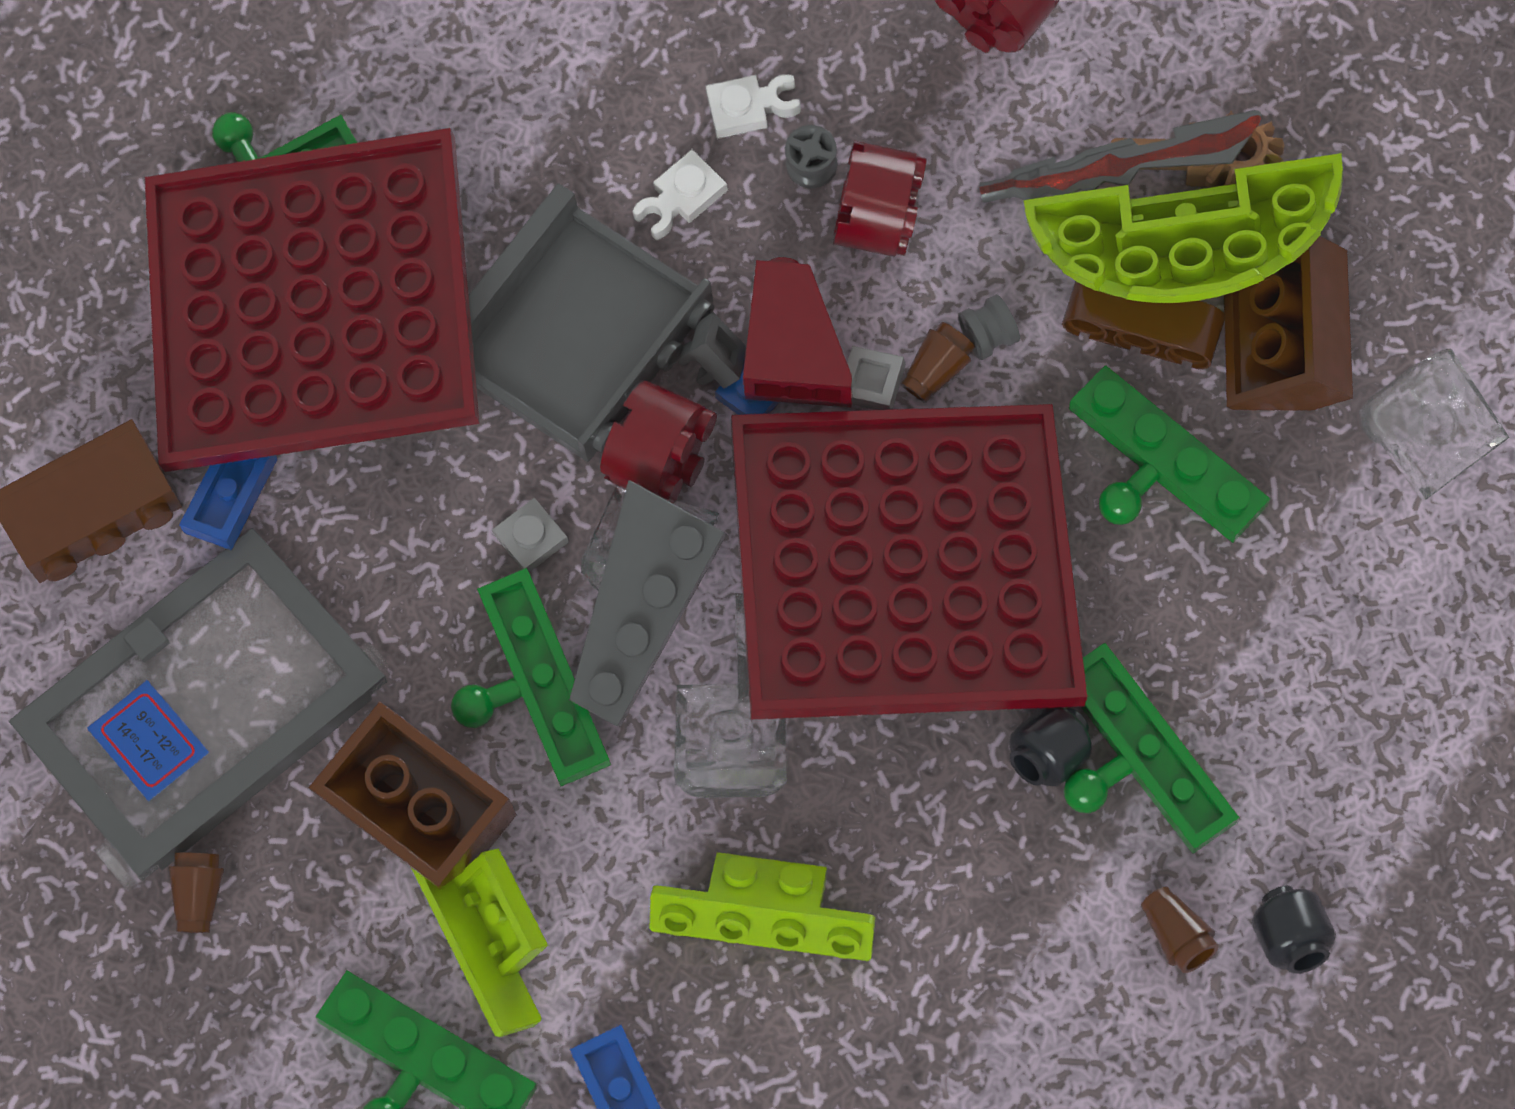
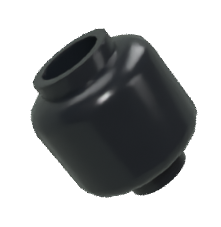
M1038 708L1010 735L1009 747L1011 753L1009 759L1014 770L1022 779L1035 786H1040L1041 784L1044 786L1061 785L1091 756L1092 742L1088 733L1089 726L1087 721L1079 712L1072 708Z
M1288 885L1274 888L1266 893L1262 898L1263 904L1255 911L1251 923L1269 963L1282 970L1288 969L1292 974L1309 972L1325 963L1330 956L1329 950L1333 947L1336 932L1318 895L1307 889H1293V887Z

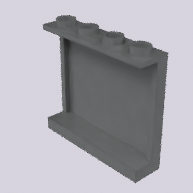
M557 183L469 294L476 386L510 411L589 462L597 451L603 453L606 440L614 422L619 423L626 413L631 410L623 406L631 392L641 382H651L660 369L665 372L669 371L680 357L683 348L681 342L691 329L696 330L697 323L713 313L714 304H712L711 282L703 278L700 284L696 285L579 209L575 194Z

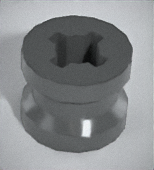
M816 125L801 126L790 134L785 145L787 173L792 181L806 188L822 187L830 182L836 174L838 166L836 141L832 134L823 127ZM817 159H820L822 161L821 163L817 162L816 164H812L809 166L811 161H815Z
M998 294L986 299L984 306L976 311L966 309L958 313V321L962 333L975 345L973 351L980 360L992 356L994 348L1002 344L1011 346L1020 341V333L1015 319L1006 303Z

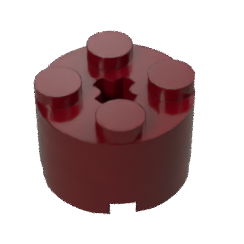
M935 0V2L945 13L953 16L967 30L965 32L966 40L984 53H989L992 48L1014 53L1020 51L1058 6L1059 0Z
M854 140L848 161L850 168L844 180L833 245L895 257L896 254L905 256L909 238H912L918 210L915 202L918 189H921L927 158L916 156V153Z
M643 381L631 392L623 405L631 409V413L623 424L614 422L609 432L601 458L600 470L601 473L606 475L604 479L619 487L626 489L628 480L674 504L680 494L682 485L685 484L692 487L704 466V458L699 456L698 453L702 442L707 441L715 427L717 414L708 410L705 406L648 381Z

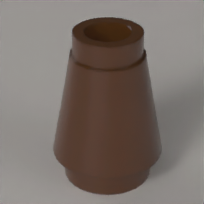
M941 322L935 330H928L901 386L923 403H927L931 396H934L971 362L969 355L974 350L975 345L957 329L945 322Z
M175 853L174 866H170L168 869L175 920L177 921L176 932L210 933V923L213 919L224 868H219V854Z
M1167 886L1155 890L1141 903V908L1146 913V917L1169 965H1177L1182 973H1189L1208 962L1218 951L1219 945L1213 939L1215 931L1173 894Z

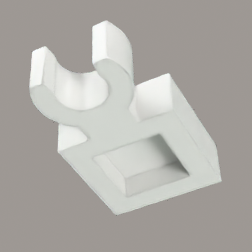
M756 75L707 85L706 93L717 139L767 128L765 114L774 113L779 117L785 118L799 114L801 112L799 99L782 101L778 98L781 92L795 89L793 75L777 76L768 86L762 88L758 86Z
M690 150L654 181V188L660 195L639 201L633 209V216L639 222L650 213L660 215L662 218L651 228V234L655 240L661 239L670 232L674 217L680 214L688 223L692 222L728 191L727 183L693 150Z

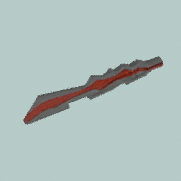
M1252 110L1173 128L1176 138L1144 145H1138L1131 138L1085 150L1069 160L1056 162V157L1054 156L1014 169L1004 178L979 183L983 203L1014 197L1021 200H1029L1079 191L1096 190L1103 183L1129 186L1141 168L1232 164L1261 122L1262 115L1258 110Z

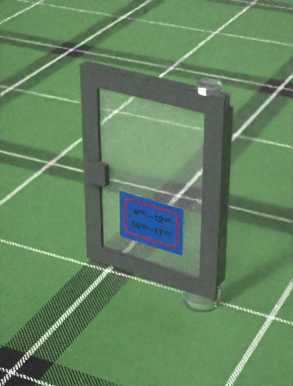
M251 528L237 539L232 550L225 549L11 718L9 723L106 838L105 841L93 850L124 888L130 892L158 868L164 870L174 861L175 853L186 852L371 701V695L388 682L382 672L389 665L370 642H367L360 648L261 536Z

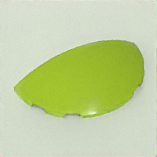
M1342 153L1234 169L1236 184L1131 199L1129 186L1123 185L1023 200L1027 223L1040 250L1064 274L1095 291H1101L1127 300L1150 303H1180L1219 297L1263 281L1286 265L1294 262L1317 240L1332 213L1335 212L1341 195L1343 183Z

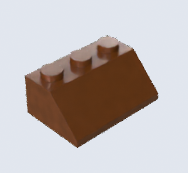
M1319 236L1294 262L1286 265L1259 283L1224 295L1227 408L1232 410L1313 411L1353 399L1347 250Z
M132 419L0 488V523L26 567L39 583L47 579L49 581H59L70 576L76 571L77 563L94 554L103 556L115 552L124 545L126 537L143 528L153 530L165 525L172 519L173 512L182 508L164 471L158 465L157 458Z
M380 701L309 786L313 793L439 889L460 875L482 852L488 851L517 815L507 796Z

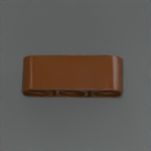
M1075 281L1062 326L1067 332L1079 336L1080 332L1090 334L1089 339L1126 350H1130L1131 346L1141 348V354L1180 365L1184 360L1192 363L1191 368L1203 370L1209 368L1212 364L1225 321V314L1214 305L1202 301L1180 303L1132 301L1101 291H1095Z

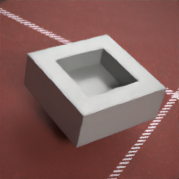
M852 346L847 362L852 375V404L875 410L893 409L906 366L904 357Z
M535 497L492 529L496 539L522 570L527 568L529 572L569 543L565 533Z

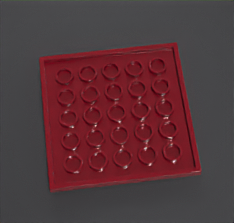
M451 128L145 177L158 465L164 472L480 424L456 144Z
M1053 404L731 415V438L751 720L1085 706L1087 689Z

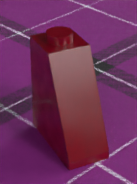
M776 257L770 261L756 260L743 373L745 399L852 408V375L810 264H800L798 261L787 257Z

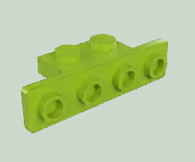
M500 849L482 852L460 875L440 889L411 868L494 1035L502 1037L535 1027L541 1021V1016L519 971L549 945Z
M717 852L708 892L659 885L652 887L649 928L653 932L675 936L695 937L785 951L869 961L873 951L875 916L872 914L821 908L827 867Z

